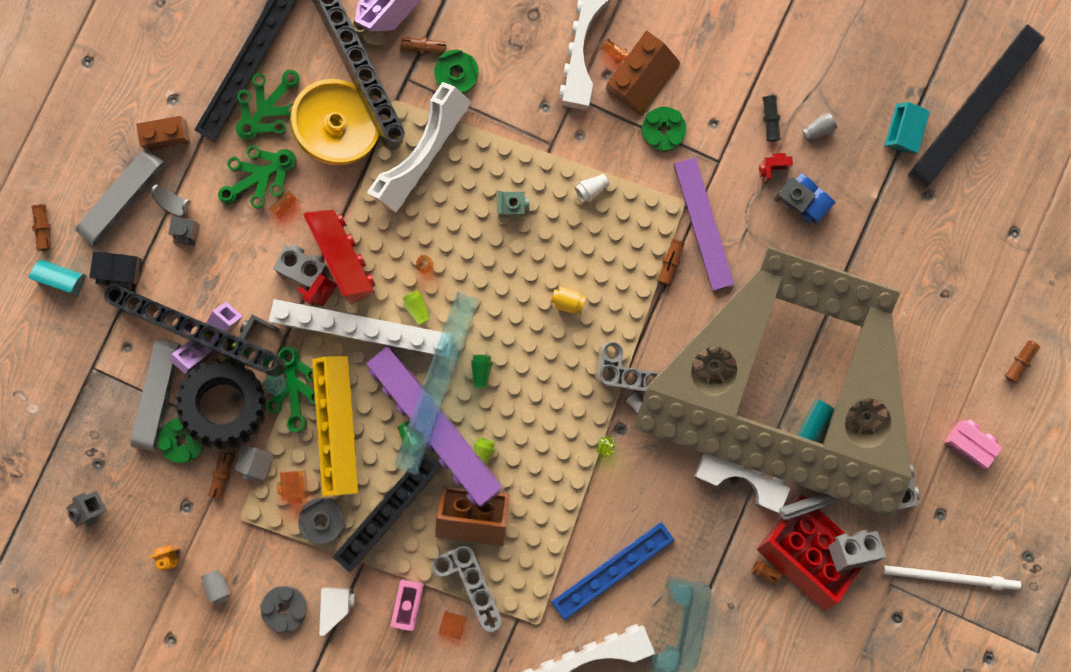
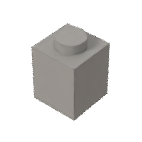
M243 444L234 470L241 472L242 478L255 481V478L265 480L274 454Z

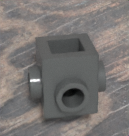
M97 491L88 495L81 493L72 498L73 503L66 507L68 516L74 522L76 528L84 524L86 527L99 522L98 517L107 511Z

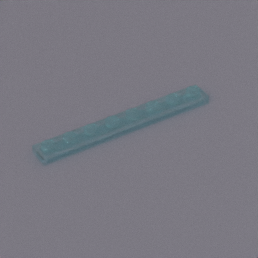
M457 292L394 464L396 468L416 475L419 471L480 300L460 292Z

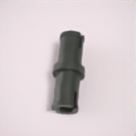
M777 95L764 96L762 100L765 114L763 122L766 125V141L781 140L779 129L781 116L778 115Z

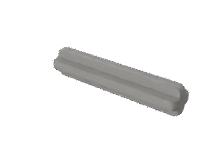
M822 493L781 507L779 509V516L783 520H789L836 504L840 499Z

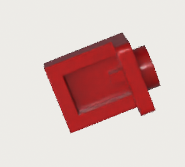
M776 153L772 155L773 157H765L762 164H759V176L763 177V183H768L771 180V170L790 169L793 166V157L786 156L785 153Z
M319 274L309 290L301 286L297 290L303 294L302 299L311 305L317 303L324 306L333 294L337 283Z

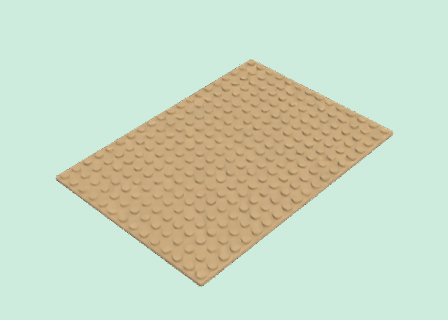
M395 100L392 102V106L405 131L403 143L399 149L389 150L384 146L379 137L345 230L347 235L351 233L357 245L353 248L357 255L361 253L367 265L363 267L366 275L371 274L376 283V286L373 287L375 293L351 305L342 296L337 285L325 305L321 306L318 304L317 308L453 334L454 341L450 359L397 348L392 349L473 450L474 442H477L478 437L495 442L494 448L496 450L487 467L505 488L500 493L510 494L504 546L435 537L442 486L459 487L452 478L455 474L451 469L448 468L446 470L442 467L360 563L411 581L425 583V586L471 602L459 571L442 577L436 575L432 569L433 561L439 555L460 546H469L477 557L499 612L537 625L542 620L622 389L602 385L596 380L595 372L600 347L609 342L619 343L623 348L621 366L629 368L658 284L657 279L664 264L662 262L663 257H666L671 240L674 238L685 201L458 122L453 132L449 134L443 143L441 150L437 152L427 170L424 171L417 181V185L405 199L404 204L397 212H394L384 207L367 192L379 174L393 169L409 157L421 140L429 117V111ZM396 134L388 135L392 140L399 139ZM604 174L609 181V186L604 188L590 202L586 201L583 203L575 192L578 182ZM497 191L525 192V197H529V211H525V217H498ZM512 199L509 201V204L514 207L518 202ZM330 271V274H329L328 278H330V279H332V280L335 281V279H334V277H333V275H332V273H331V271ZM560 287L580 292L582 296H585L581 313L575 312V314L555 309V304L551 303L554 290L559 291ZM416 290L423 294L430 317L429 320L419 325L402 304L404 303L402 297ZM308 331L300 353V360L310 368H313L312 359L348 356L358 493L322 496L316 405L311 403L309 398L298 390L301 415L305 417L307 427L301 433L291 432L287 428V419L292 415L288 393L282 402V410L278 413L265 451L274 454L265 480L255 478L241 515L243 521L336 553L423 453L421 452L411 457L409 453L405 452L397 427L407 421L411 423L412 420L408 415L403 416L396 408L397 401L393 397L390 399L382 390L384 385L381 381H375L368 372L370 367L366 363L387 346ZM609 346L606 354L612 359L615 357L616 351L612 346ZM473 355L491 356L493 365L487 388L473 387L471 367ZM295 368L296 377L314 390V383L308 381L306 375ZM609 369L603 371L604 380L609 381L612 378V372ZM300 420L296 422L297 428L301 427ZM420 432L419 434L422 436L424 440H426L424 435ZM426 446V449L424 451H426L438 463H440L438 460V458H440V455L436 452V450L432 452ZM316 498H329L336 502L343 510L345 517V527L341 534L335 540L325 544H318L307 540L301 534L298 527V519L302 507L310 500ZM319 514L317 516L318 520L316 521V525H322L323 527H325V522L328 519L326 516L322 517L321 514ZM467 550L459 551L458 559L464 563L468 562L471 558L470 553ZM445 559L438 560V570L442 572L449 569L448 561ZM474 571L467 574L468 582L471 584L479 582V574ZM485 593L476 595V602L478 604L485 605L488 603L489 598Z

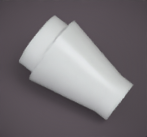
M601 174L597 177L578 182L575 192L583 203L586 201L590 202L604 188L609 186V181L604 174Z

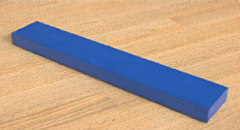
M659 522L557 596L551 603L565 621L675 541L664 524Z

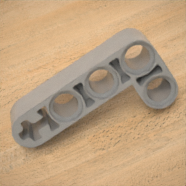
M616 342L603 344L598 354L595 372L596 380L606 386L646 392L648 387L647 379L650 376L655 378L659 373L622 367V346ZM609 346H612L616 351V355L612 359L606 354ZM605 369H609L612 372V378L609 381L603 378V371ZM628 372L634 376V381L631 385L625 382V375Z
M464 545L436 557L432 564L434 573L443 577L459 571L483 629L488 632L499 629L502 620L501 614L473 549ZM461 550H467L470 553L471 558L466 563L458 559V553ZM440 559H445L449 563V569L445 572L437 568V562ZM471 571L477 572L480 577L479 582L471 584L467 580V574ZM485 593L489 598L488 603L485 605L478 604L476 602V595ZM491 605L493 606V609H490L489 612L492 618L497 617L494 626L490 623H485L488 616L486 611L481 614L480 610H486Z

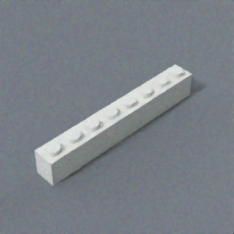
M276 299L273 300L269 322L276 325L450 359L454 341L453 334Z

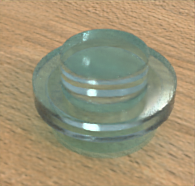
M283 375L278 377L268 376L264 382V387L268 394L279 396L286 390L287 381Z

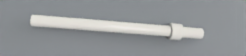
M883 566V574L986 586L991 587L992 590L1000 591L1002 589H1021L1020 581L1005 580L999 576L988 578Z

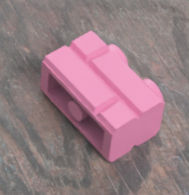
M972 420L959 421L944 443L978 468L987 469L1002 449L997 444L998 439L989 433L985 435L980 432V426Z
M406 579L400 580L391 627L414 631L425 583Z

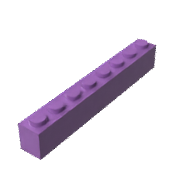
M385 347L366 363L370 367L368 372L375 381H381L384 385L382 388L384 393L390 399L393 397L397 401L396 408L403 416H409L412 420L410 423L411 427L416 433L419 434L421 432L424 435L426 446L432 452L436 450L440 455V458H438L439 462L446 470L448 468L451 469L455 474L452 478L459 487L464 486L469 492L467 497L474 505H486L505 489L391 347Z

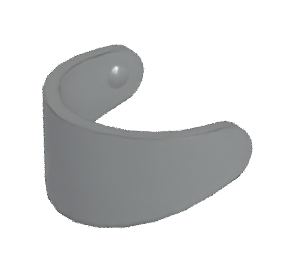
M154 185L152 188V197L161 208L178 217L185 216L191 204L190 200H185L159 185Z

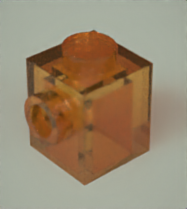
M306 471L280 472V482H277L278 496L281 495L282 500H288V504L302 503V498H308Z

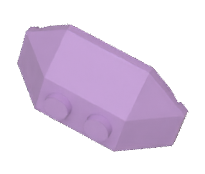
M360 0L357 4L355 23L370 31L395 30L421 0Z

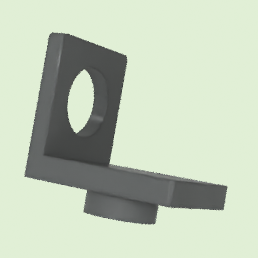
M791 177L774 199L778 200L781 197L802 213L815 197V194Z
M252 314L248 321L245 320L242 324L239 338L248 341L258 321L276 331L279 328Z

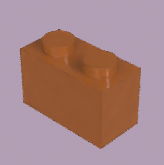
M181 115L136 124L139 144L143 149L155 150L190 143L187 122Z

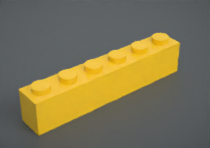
M348 356L312 359L322 496L358 493Z

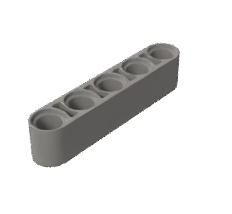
M149 148L144 149L79 222L75 229L76 232L93 246L97 245L161 173L166 163Z
M156 339L131 437V447L154 452L158 446L159 434L163 426L176 372V366L168 359L173 352L181 347L179 343Z

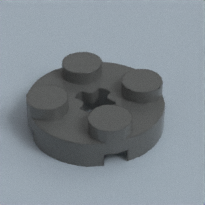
M329 498L310 500L302 507L299 515L298 527L301 534L307 540L318 544H325L335 540L345 527L343 510L336 502ZM319 514H321L322 517L326 516L328 519L325 522V527H323L322 525H316V521L318 520L317 516Z
M278 586L265 595L260 605L261 616L265 624L276 632L292 631L305 620L307 613L306 598L300 590L294 587ZM280 603L283 605L289 604L288 615L279 613Z

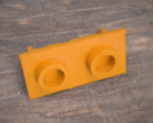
M164 546L153 550L154 555L147 558H154L156 567L160 571L173 569L178 565L175 551L180 550V547Z

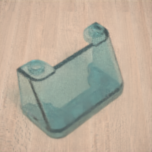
M668 575L666 587L670 588L672 599L678 604L685 605L677 647L666 645L661 653L653 654L650 665L654 672H693L697 668L710 605L711 590L703 582Z

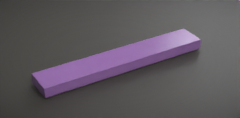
M696 157L674 163L711 290L715 291L733 286L734 281Z

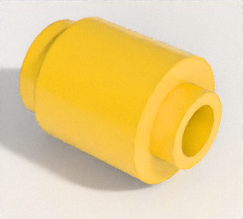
M560 287L559 291L554 290L551 303L555 304V309L575 314V312L580 314L585 296H582L580 292Z

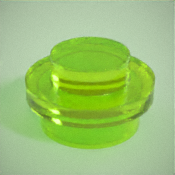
M602 436L600 439L597 453L602 454L603 458H607L608 455H612L616 443L613 442L612 436Z

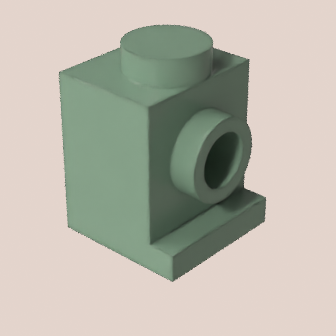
M497 191L498 217H525V211H529V197H525V192ZM512 199L518 202L514 207L509 204V201Z

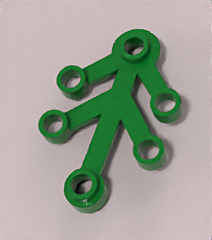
M285 71L282 75V82L266 101L264 93L265 76L261 73H256L252 77L257 111L252 117H250L249 110L250 92L241 90L238 93L237 97L241 105L242 119L236 124V133L241 139L251 140L256 137L257 133L262 132L281 134L285 131L286 125L282 120H276L272 124L258 123L265 116H291L289 108L294 103L279 107H273V105L288 88H294L299 84L300 77L296 71ZM290 74L295 77V81L292 83L286 79ZM257 76L263 78L262 84L255 83L254 80ZM242 93L248 94L249 98L247 101L240 99ZM276 123H281L283 125V129L281 131H277L274 126ZM244 125L251 126L249 133L243 131Z
M255 145L249 146L246 153L250 159L257 160L260 158L272 162L265 167L242 162L237 157L229 158L227 166L230 170L234 172L240 170L253 174L232 187H222L218 192L219 200L225 205H232L237 200V194L258 182L255 195L251 197L250 203L254 208L261 209L265 205L264 196L269 176L277 171L275 183L270 186L269 191L274 197H281L284 193L283 184L286 172L291 170L296 164L294 153L288 149H281L276 153L260 150ZM253 149H256L258 151L257 155L255 156L250 155V152ZM283 156L288 157V161L286 163H281V158ZM233 161H238L236 168L231 167ZM276 186L281 188L278 194L273 193V189ZM225 191H230L231 195L229 198L223 197ZM256 198L261 199L260 205H254Z
M287 346L278 353V356L285 362L287 379L274 398L268 401L267 410L272 413H279L282 410V402L289 393L292 415L287 419V428L291 432L301 433L306 429L307 421L301 415L298 390L307 396L313 404H315V391L296 377L295 368L304 373L308 381L314 383V379H311L313 368H310L300 360V354L296 348ZM292 354V360L288 362L287 356ZM283 374L278 377L270 376L264 381L265 389L276 391L279 388L278 380ZM273 380L274 386L270 388L269 382ZM274 402L277 403V408L275 410L272 409V404ZM298 420L301 421V427L299 428L296 427Z

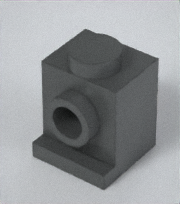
M172 216L168 234L173 237L174 243L196 246L200 224L194 220Z

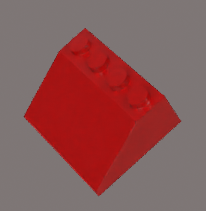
M334 210L303 213L342 296L352 305L374 294L373 287L376 286L372 275H366L363 269L367 265L361 253L356 254L353 247L357 245L351 233L347 235L343 228L347 224L342 214L337 215Z
M802 495L796 502L805 500L807 498L804 495ZM819 509L789 520L781 518L756 549L823 611L839 603L863 568L858 567L837 572L828 546L836 541L835 537L846 533Z

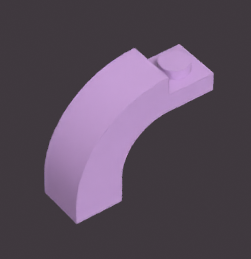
M225 302L212 311L206 323L231 334L243 316ZM216 335L212 336L210 343L216 339ZM189 341L173 352L168 360L184 374H187L194 368L198 369L199 364L206 362L215 352Z

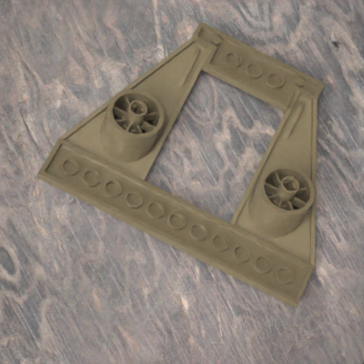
M768 246L760 268L649 383L633 429L895 518L912 478L892 312L899 298L900 290ZM775 298L861 327L823 444L736 415ZM721 348L727 350L730 353L724 355ZM704 349L707 350L706 356L700 355L699 353L702 352ZM734 357L736 366L727 364L726 360ZM695 358L703 361V365L695 368L693 364ZM705 369L709 374L706 378L698 372ZM724 369L732 371V373H730L726 377H724L722 374ZM712 374H713V375L719 374V376H720V379H710V378H711V375H712ZM874 400H877V401L881 402L882 404H879V405H877V406L874 407V406H873V401H874ZM887 408L886 417L878 415V411ZM849 411L855 412L853 416L846 418ZM876 420L882 421L880 425L874 427L873 423ZM857 421L859 423L858 428H854L849 423ZM870 425L872 428L868 430H862L863 426Z

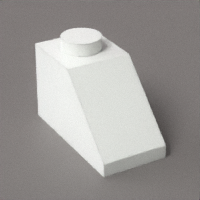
M324 587L321 589L319 636L326 635L351 611V607L355 606V594L351 593V588Z

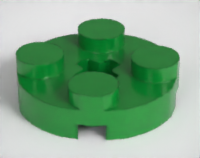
M450 50L440 56L434 68V76L439 87L444 82L456 87L462 94H465L476 86L479 70L476 60L470 54L468 55L461 50ZM454 67L463 71L458 78L450 75Z
M670 107L655 108L649 111L643 120L641 128L642 137L655 151H672L681 144L686 135V122L678 110ZM662 124H666L670 128L666 135H662V131H658V127H661Z
M179 418L166 423L159 434L158 447L161 449L162 454L170 461L176 463H187L195 460L201 455L205 447L204 444L196 442L186 432ZM185 434L187 444L179 446L177 444V437Z

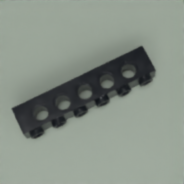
M424 451L332 558L348 572H352L443 466Z

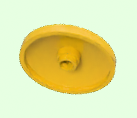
M326 79L312 83L298 95L292 107L290 125L295 141L307 155L324 164L348 165L355 163L369 154L379 137L354 84L348 81Z

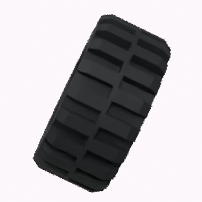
M213 359L210 364L205 362L199 364L200 368L197 370L192 369L188 372L189 377L186 380H182L180 383L181 389L177 391L176 411L182 426L196 442H200L208 448L217 447V449L225 450V447L231 446V448H235L241 442L246 443L250 440L249 437L252 434H256L259 431V425L263 424L265 419L266 397L260 381L251 369L248 370L245 368V365L239 362L235 364L229 359H225V362ZM217 385L233 386L243 397L242 412L235 420L227 424H212L203 417L200 411L202 396L210 388Z

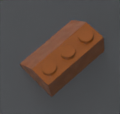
M646 30L607 82L606 90L642 115L678 67L680 61L664 42Z
M442 486L435 537L504 546L510 494L499 493L486 505L479 506V504L474 505L467 497L469 492L466 488Z

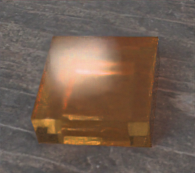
M444 611L438 634L460 640L467 617Z

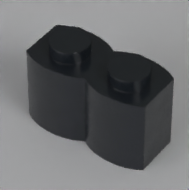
M93 251L89 278L95 280V284L109 286V282H115L123 288H131V285H138L142 259L131 255Z

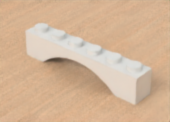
M578 0L576 13L580 14L579 21H574L572 34L576 35L574 43L570 42L567 54L571 56L570 64H565L563 77H567L566 85H561L559 98L563 99L562 106L588 111L593 83L584 63L583 45L592 22L601 11L609 6L610 0Z
M442 82L430 100L427 126L417 147L401 164L379 174L367 193L384 207L397 212L404 204L411 190L417 185L419 178L429 167L434 156L441 150L443 143L449 134L453 132L460 118L466 113L471 101L456 87Z
M638 624L627 627L625 629L626 633L617 635V633L610 634L604 637L605 641L596 645V642H591L584 645V650L575 653L574 650L562 655L563 659L554 662L551 659L540 664L541 668L535 671L529 668L522 672H570L579 665L596 659L616 658L636 662L655 654L644 626L639 627Z

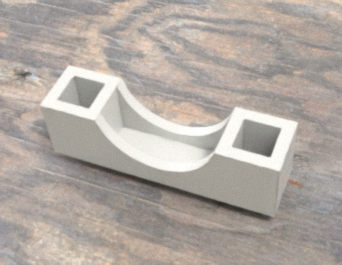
M703 453L694 477L714 486H717L729 477L737 476L743 478L752 486L757 505L775 513H780L779 509L783 507L791 489L785 486L786 481L773 477V480L764 477L765 473L753 469L750 471L743 468L744 466Z

